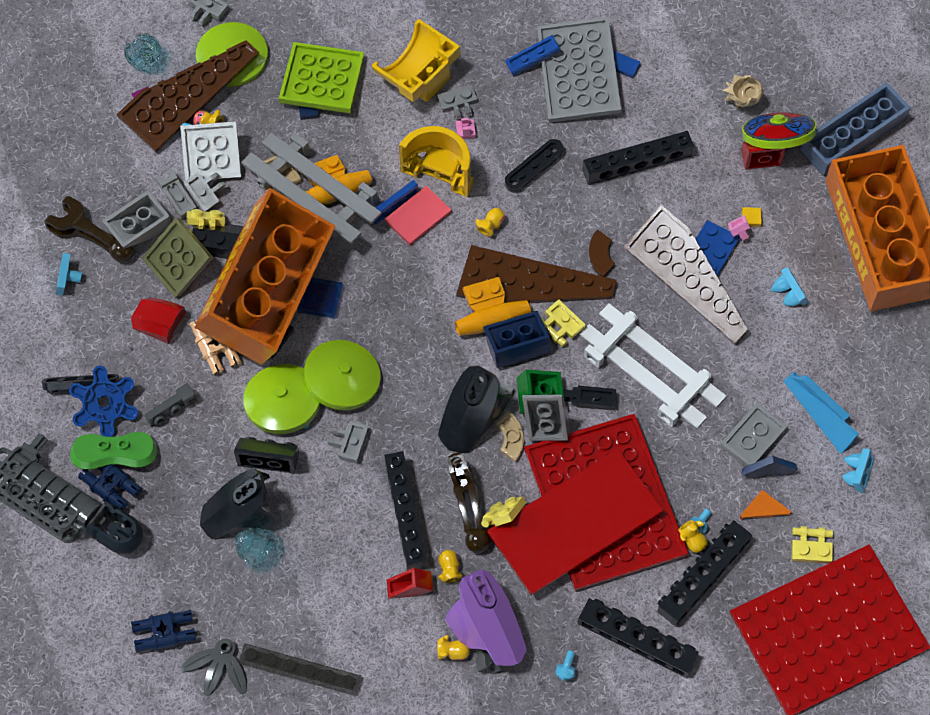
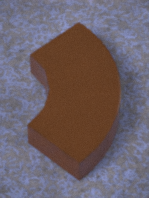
M597 229L590 240L589 258L594 271L599 276L605 277L615 265L608 254V248L612 240Z

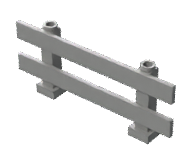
M270 133L261 143L278 157L268 165L251 152L241 162L242 165L258 176L256 182L261 188H268L271 185L287 198L336 225L330 237L331 239L339 235L352 244L361 235V232L350 225V223L360 215L372 224L381 215V212L373 207L379 202L377 191L362 182L358 186L359 194H355L306 158L310 153L309 143L302 137L294 133L290 137L291 144L288 145L273 133ZM291 165L345 204L346 207L338 215L283 176L282 173Z

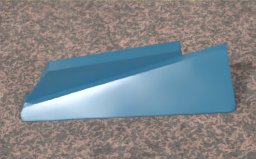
M793 372L784 380L787 387L840 454L857 440L859 433L847 424L850 415L809 376L803 375L800 377L796 372Z

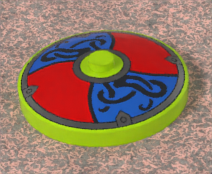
M775 112L760 115L750 119L742 127V136L746 143L765 149L796 147L809 142L817 134V125L813 118L793 112Z

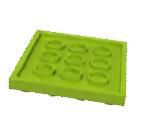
M293 42L279 95V103L351 113L364 60V52Z

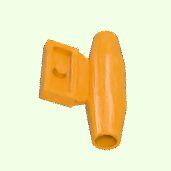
M338 155L314 163L354 193L359 192L358 186L362 182L368 186L372 184V178L368 170L345 174V167ZM308 178L314 187L307 190L306 193L323 205L338 201V199Z
M496 277L463 287L468 307L474 312L455 321V328L459 336L484 333V326L531 313V308L527 300L504 303L505 292L500 278Z

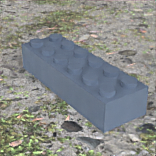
M886 82L818 128L816 136L809 142L802 144L800 151L824 176L828 173L833 159L855 155L906 120L911 107Z

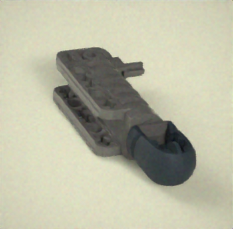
M38 434L30 445L24 442L21 447L19 446L13 451L5 447L0 448V454H8L4 461H0V479L3 477V480L0 482V502L64 543L73 542L82 532L86 536L97 539L100 544L118 554L132 553L140 546L143 539V529L134 517L120 508L117 509L109 501L101 504L39 464L38 461L41 459L39 451L48 441L43 434ZM110 515L113 520L119 522L114 523L111 521L106 528L109 534H106L99 526H102L106 521V517ZM69 530H71L72 535H67L66 537H64L65 535L63 531L68 532Z

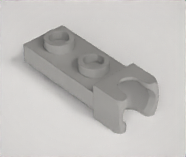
M169 168L168 179H162L160 175H156L155 179L179 217L183 219L186 217L187 211L197 209L174 171Z

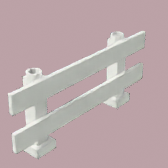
M608 304L599 315L612 324L613 327L603 335L592 325L588 324L579 334L590 343L584 351V357L599 368L604 362V356H606L664 403L658 409L657 416L671 427L677 423L679 415L695 428H698L707 417L689 403L698 393L715 407L726 398L724 393L709 382L712 376L707 370L703 369L697 373L637 326L635 321L638 317L632 311L626 312L623 315L611 304ZM624 335L627 336L687 385L677 394L619 348L616 343Z

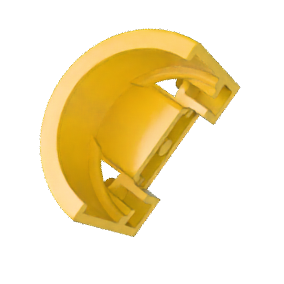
M418 19L414 23L412 38L401 56L386 67H379L378 62L375 61L372 64V69L376 74L397 87L399 93L412 102L418 97L428 102L451 79L449 66L461 55V50L458 44L421 19Z
M426 126L412 131L399 144L400 172L415 178L418 177L420 172L451 184L452 192L468 198L473 188L474 177H471L470 151L460 135L445 127ZM426 151L422 160L418 154Z

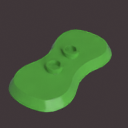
M133 432L118 437L85 434L78 437L70 449V459L73 465L88 470L110 464L143 467L151 464L157 455L156 441L144 432Z

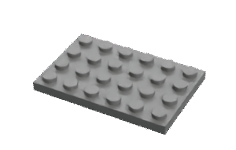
M602 17L537 26L539 42L553 35L561 50L542 61L549 123L621 113L609 18Z

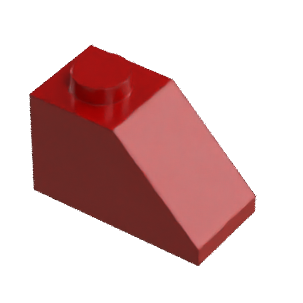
M412 568L386 579L388 599L421 596L433 591L431 571Z

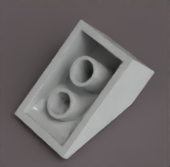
M147 190L102 220V223L125 249L158 237L171 224L169 214Z
M523 395L522 399L529 441L568 440L570 421L563 396Z

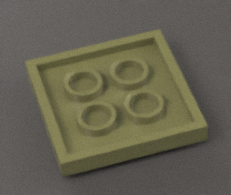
M175 218L142 257L144 262L175 298H179L214 258L180 218Z

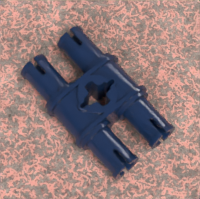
M116 464L99 467L98 469L103 472L99 477L94 476L88 469L82 470L85 474L80 472L78 478L89 486L92 493H96L104 502L109 501L117 509L120 508L123 511L125 509L122 507L124 506L127 509L129 502L118 495V493L124 489L134 498H137L136 492L141 494L143 490L142 487L131 480L128 473H124Z
M191 609L177 613L168 611L165 614L150 615L148 619L131 621L133 634L150 630L153 632L150 638L134 640L136 653L152 649L158 652L160 649L177 648L179 644L197 641L194 628L179 632L174 630L176 625L193 622ZM163 625H164V627L166 628V630H165V636H164V637H163V634L161 633V632H162V628H163L162 626H163Z

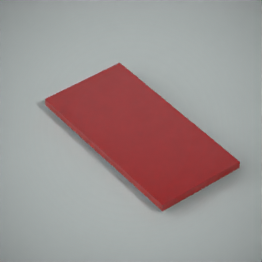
M616 449L523 507L512 522L499 526L494 525L487 530V533L529 594L533 596L663 513V509L621 452Z

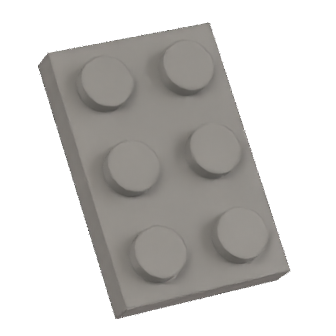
M756 403L721 442L720 447L745 466H749L761 459L787 429V425Z

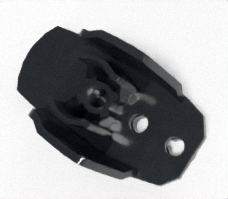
M479 365L469 366L462 372L447 402L438 436L449 451L468 453L494 421L500 418L512 396L509 392L499 393L500 382L496 375ZM475 391H476V394H475V395H476V398H474V397L472 396V393L475 392Z
M251 469L237 475L222 486L202 507L200 527L211 539H216L224 534L261 532L282 521L281 516L261 508L266 502L267 490L264 481L270 478L269 474Z

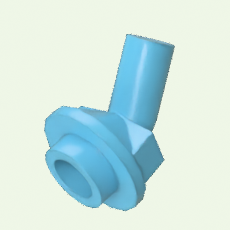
M705 509L699 518L694 516L690 519L704 523L703 526L698 527L702 534L706 532L708 527L705 521L712 514L708 509Z
M568 650L564 663H559L555 673L561 680L567 681L575 677L576 668L571 667L575 656L573 651Z

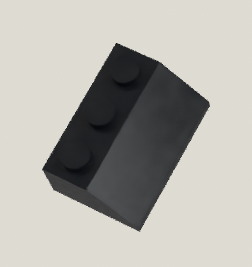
M225 224V227L215 226V230H210L209 226L198 229V225H195L192 233L213 257L228 259L244 226Z
M254 437L239 439L234 449L237 466L295 474L299 449L297 445L291 442L283 444L276 443V441L270 439L261 441Z

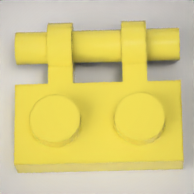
M557 300L545 311V315L548 317L547 320L541 317L548 334L552 337V341L555 344L558 343L561 347L567 344V341L563 338L565 335L573 339L586 325L560 300ZM555 323L560 330L557 332L551 325Z
M510 497L504 501V505L501 502L493 504L489 512L483 516L482 526L488 527L493 524L499 526L512 522L527 503L524 497Z
M807 526L792 528V535L800 536V540H792L791 561L827 564L832 562L833 543L825 542V538H832L833 530H825L824 527L810 529ZM807 536L818 537V542L807 541Z

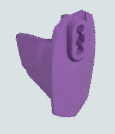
M482 569L463 577L458 586L461 599L447 613L445 617L447 624L459 641L469 649L487 650L495 665H517L523 659L527 649L513 609L501 586L490 572Z

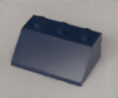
M538 311L483 327L496 368L551 352L550 336Z

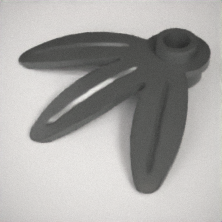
M230 639L219 640L215 648L194 654L180 667L181 672H189L213 660L204 682V694L208 696L217 686L224 665H226L228 675L235 688L242 695L246 693L245 676L240 664L233 656L235 644ZM224 645L229 647L227 650L221 649Z

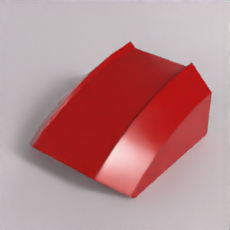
M158 298L141 299L131 316L132 327L134 330L169 344L175 329L186 313L185 307Z

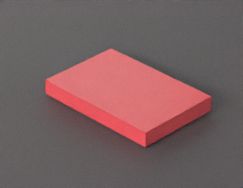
M425 186L386 217L385 222L411 246L451 213V209Z

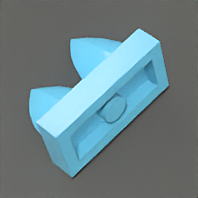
M788 267L781 270L782 275L776 279L771 291L781 292L791 288L792 290L784 298V305L795 306L801 303L804 306L808 304L809 300Z
M863 448L862 453L851 454L844 458L848 465L857 469L842 475V478L847 484L854 486L858 492L864 493L875 459L871 450Z

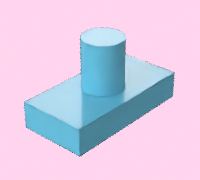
M63 253L56 295H63L66 281L80 283L82 272L68 270L70 254Z

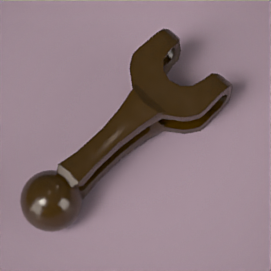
M66 196L62 200L63 209L68 213L66 216L56 217L49 215L44 220L46 228L56 236L66 238L75 235L85 238L105 249L118 262H125L133 255V246L124 249L112 234L91 223L84 216L81 202L70 196Z
M453 453L448 457L447 463L454 485L453 492L463 520L464 532L467 534L465 544L471 552L482 553L488 549L491 540L485 530L486 527H483L481 524L483 517L478 500L477 485L474 481L470 463L463 454ZM467 492L472 503L477 528H472L465 500V493Z

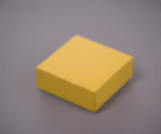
M742 207V216L745 215L749 226L761 227V208Z

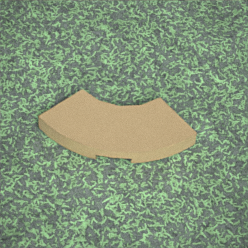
M508 410L497 423V427L504 437V443L500 452L514 462H517L523 449V431L518 419Z

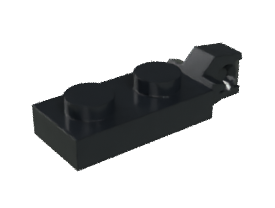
M580 385L573 387V390L563 389L564 401L572 402L571 405L615 410L616 389Z

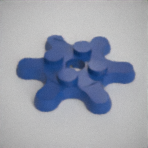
M99 365L93 369L94 381L91 385L82 386L79 383H74L69 387L70 395L80 399L82 402V409L73 416V423L80 427L84 426L88 421H96L100 425V434L105 437H111L114 434L113 423L116 418L124 417L128 420H134L138 416L136 407L130 406L125 402V395L134 388V381L130 377H124L121 381L113 383L107 377V369ZM106 396L109 399L107 407H100L98 405L99 397Z

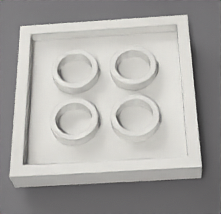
M236 121L181 126L185 181L197 172L201 174L204 180L214 173L220 175L218 179L241 177Z

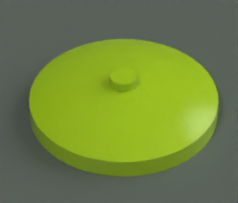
M239 22L222 23L209 29L201 37L196 48L197 63L205 62L210 57L217 56L227 51L226 49L247 40L259 51V55L226 87L241 86L256 79L264 70L268 60L267 44L261 33L247 24Z
M331 340L318 345L308 355L303 370L304 383L309 393L319 403L336 410H354L366 405L375 396L381 378L379 365L373 355L361 345L347 340Z
M277 364L259 371L251 378L244 391L243 403L249 420L257 428L272 434H288L302 429L315 418L321 403L306 388L303 378L304 368L292 364Z

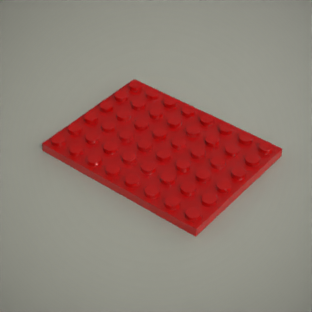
M635 413L571 432L568 435V440L541 441L524 447L540 496L618 449L663 509V513L570 571L569 576L575 591L688 556L687 548L684 541L680 538L677 522Z
M870 544L729 611L786 715H797L930 650V645Z

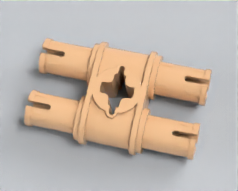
M194 321L189 324L196 337L195 344L199 346L203 355L202 358L208 362L213 375L218 374L216 367L220 373L224 371L218 358L220 353H225L230 367L236 366L233 359H235L237 365L242 363L237 351L217 340L216 342L219 345L215 346L212 342L215 339L195 329Z

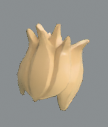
M734 75L732 84L726 82L728 88L723 90L729 93L725 101L733 100L736 109H739V106L751 107L757 104L764 92L761 83L751 75H744L743 77Z

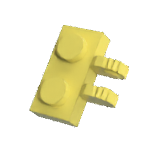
M193 209L187 211V225H198V229L209 226L210 230H215V226L225 227V215L218 210L202 212V210Z

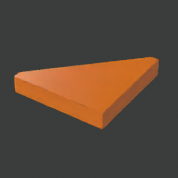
M761 490L740 515V519L789 516L791 511Z

